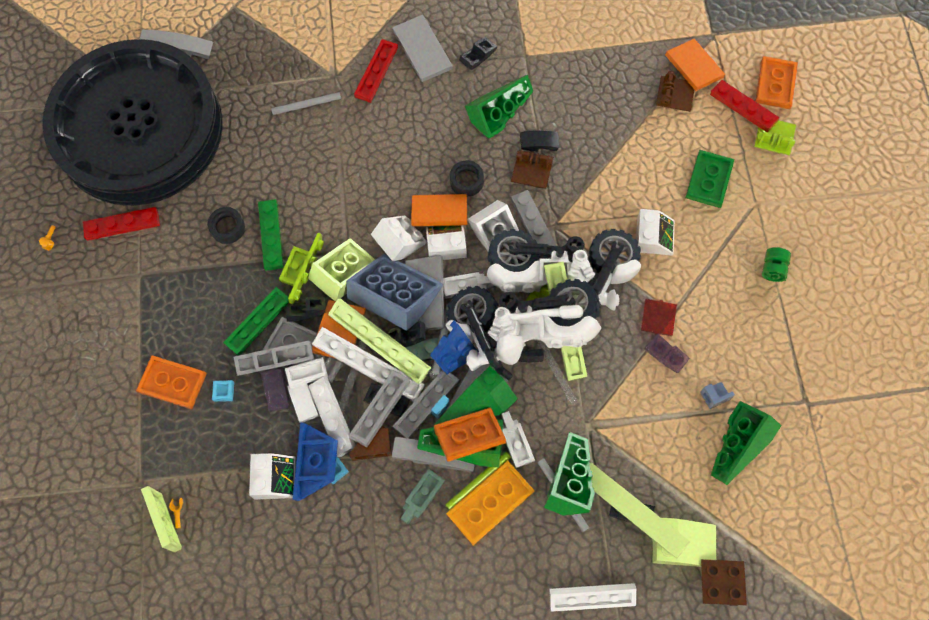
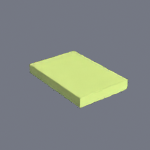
M149 486L141 489L162 548L173 552L181 550L182 546L162 493Z

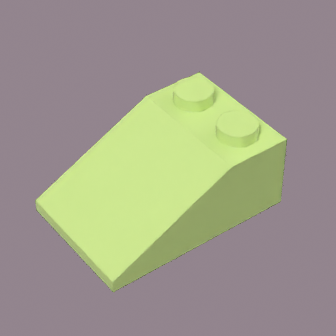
M348 239L314 262L308 279L331 299L336 301L347 294L346 281L375 259L352 239Z
M662 518L686 537L690 544L676 559L653 540L652 563L701 567V559L716 560V525L682 519Z

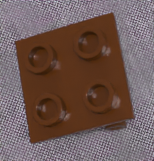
M668 71L665 76L660 78L656 106L691 112L694 89L686 80L677 79L673 71Z
M523 150L517 151L511 182L546 189L554 157Z
M701 559L703 604L747 606L744 561Z

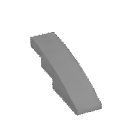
M142 29L140 39L154 40L172 45L190 57L191 55H196L205 59H209L213 45L212 41L160 30Z
M310 340L233 357L237 376L314 360Z
M395 437L392 458L409 460L413 461V463L428 464L439 468L474 471V464L456 459L447 462L445 456L419 450L417 448L418 440Z

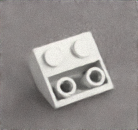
M406 216L382 218L371 233L372 237L392 261L407 258L427 243L422 233L411 225V220Z

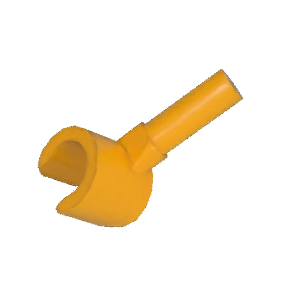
M51 225L47 235L39 240L42 248L48 251L54 246V242L50 240L56 228Z
M182 498L179 499V506L173 504V499L169 504L170 510L174 512L175 528H181L180 510L183 506Z

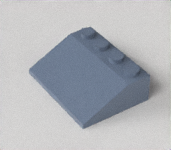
M382 254L346 281L347 299L406 331L419 321L443 287V283L399 261H392L385 254Z

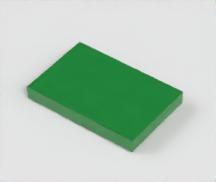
M699 149L685 198L721 208L735 159Z

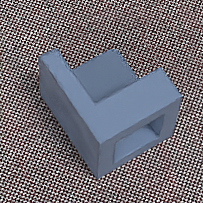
M722 382L715 385L709 384L700 392L709 409L721 405L735 396L734 392H727Z

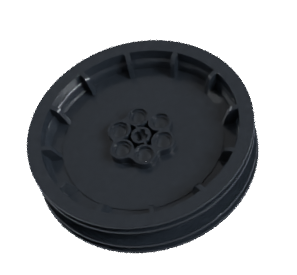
M133 39L104 45L75 61L53 86L45 104L42 127L44 140L51 157L82 191L110 204L137 206L167 199L190 186L204 173L218 150L222 137L223 117L219 101L206 74L193 58L182 50L163 42Z

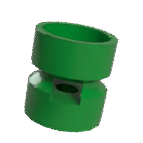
M780 247L767 249L761 274L762 277L772 282L786 281L791 252Z

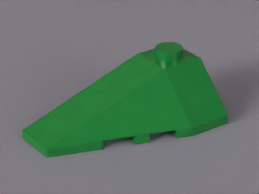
M525 75L465 105L471 123L487 138H491L501 132L506 127L507 121L514 117L515 111L519 106H522L533 93L528 75Z
M489 366L434 425L487 408H491L494 415L499 416L505 413L518 398L506 381Z
M739 401L729 417L727 423L729 428L727 434H724L722 438L724 442L723 447L717 454L711 472L712 477L726 485L771 443L782 426L769 414L742 401Z
M497 420L503 432V420ZM434 427L421 429L417 448L445 456ZM502 445L456 460L478 466L499 468Z
M571 432L568 433L544 505L545 509L563 516L590 512L595 492L592 487L591 479L593 475L592 471H590V451L587 438Z

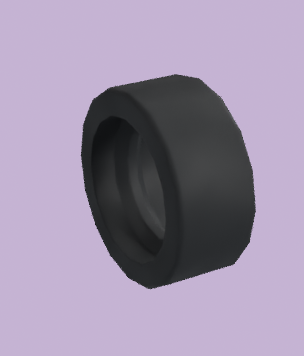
M464 160L456 163L451 168L449 175L450 185L456 194H467V197L474 196L483 188V169L476 162ZM463 171H471L477 175L478 179L471 186H462L457 183L456 176Z
M222 207L216 209L208 218L207 226L209 232L216 241L222 244L236 242L245 232L244 220L241 214L234 208ZM226 217L235 218L237 226L233 231L226 234L217 232L216 225L220 220Z

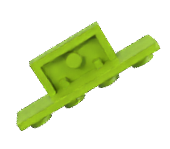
M317 233L310 251L293 247L279 277V281L293 286L288 298L291 304L300 299L302 294L300 289L303 283L306 284L308 281V271L317 260V257H315L317 251L322 250L324 241H322V234Z

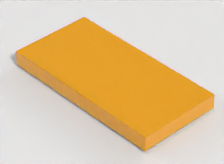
M507 460L449 510L446 515L474 546L531 496L535 490Z

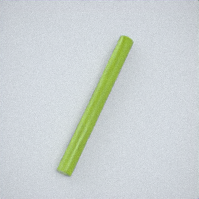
M507 451L500 457V466L511 458ZM487 467L448 501L445 506L451 510L495 472L498 467Z

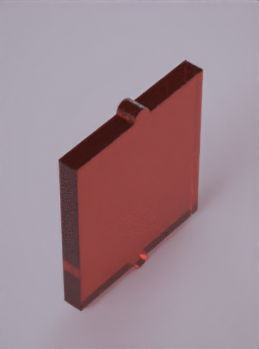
M645 299L641 331L654 333L655 335L673 336L677 304L663 302V300Z

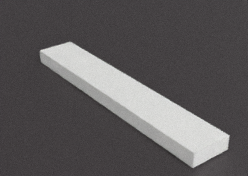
M323 327L312 343L313 346L382 385L393 370L409 378L410 384L402 396L408 397L412 402L418 398L425 386L423 383L417 384L400 370Z

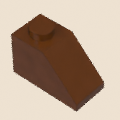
M381 426L368 447L357 443L350 452L351 460L357 461L392 456L389 429Z

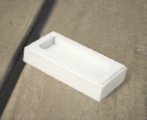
M323 357L285 368L290 388L317 381L322 377H328Z
M307 383L293 388L287 386L300 423L319 417Z

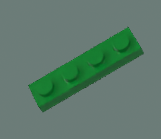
M276 199L259 201L265 271L284 268L278 202Z
M275 287L223 343L237 356L241 355L287 306L289 297Z

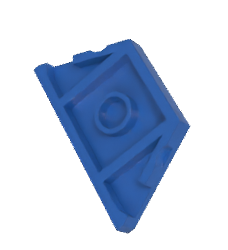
M455 321L450 324L453 329L448 337L443 335L439 344L430 355L446 374L466 364L467 355H469L470 350L477 351L462 328Z
M303 422L300 423L293 500L295 501L304 499L335 480L338 440Z

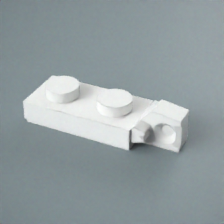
M479 272L443 278L445 299L457 295L458 291L461 289L465 290L468 286L472 288L480 286L481 289L495 286L487 276L479 274Z
M509 411L502 413L501 418L504 423L503 434L515 468L535 462L521 424L518 423V420H512Z

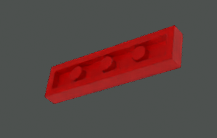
M384 39L380 41L354 93L355 98L372 102L398 49V44Z
M723 80L710 92L711 96L765 132H769L779 121V116Z
M156 207L83 221L84 238L87 241L160 226L158 209Z

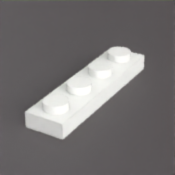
M322 377L310 384L308 388L328 436L338 440L337 457H342L352 451L356 445L354 440L349 437V428L327 377Z
M635 583L550 589L551 612L636 606Z

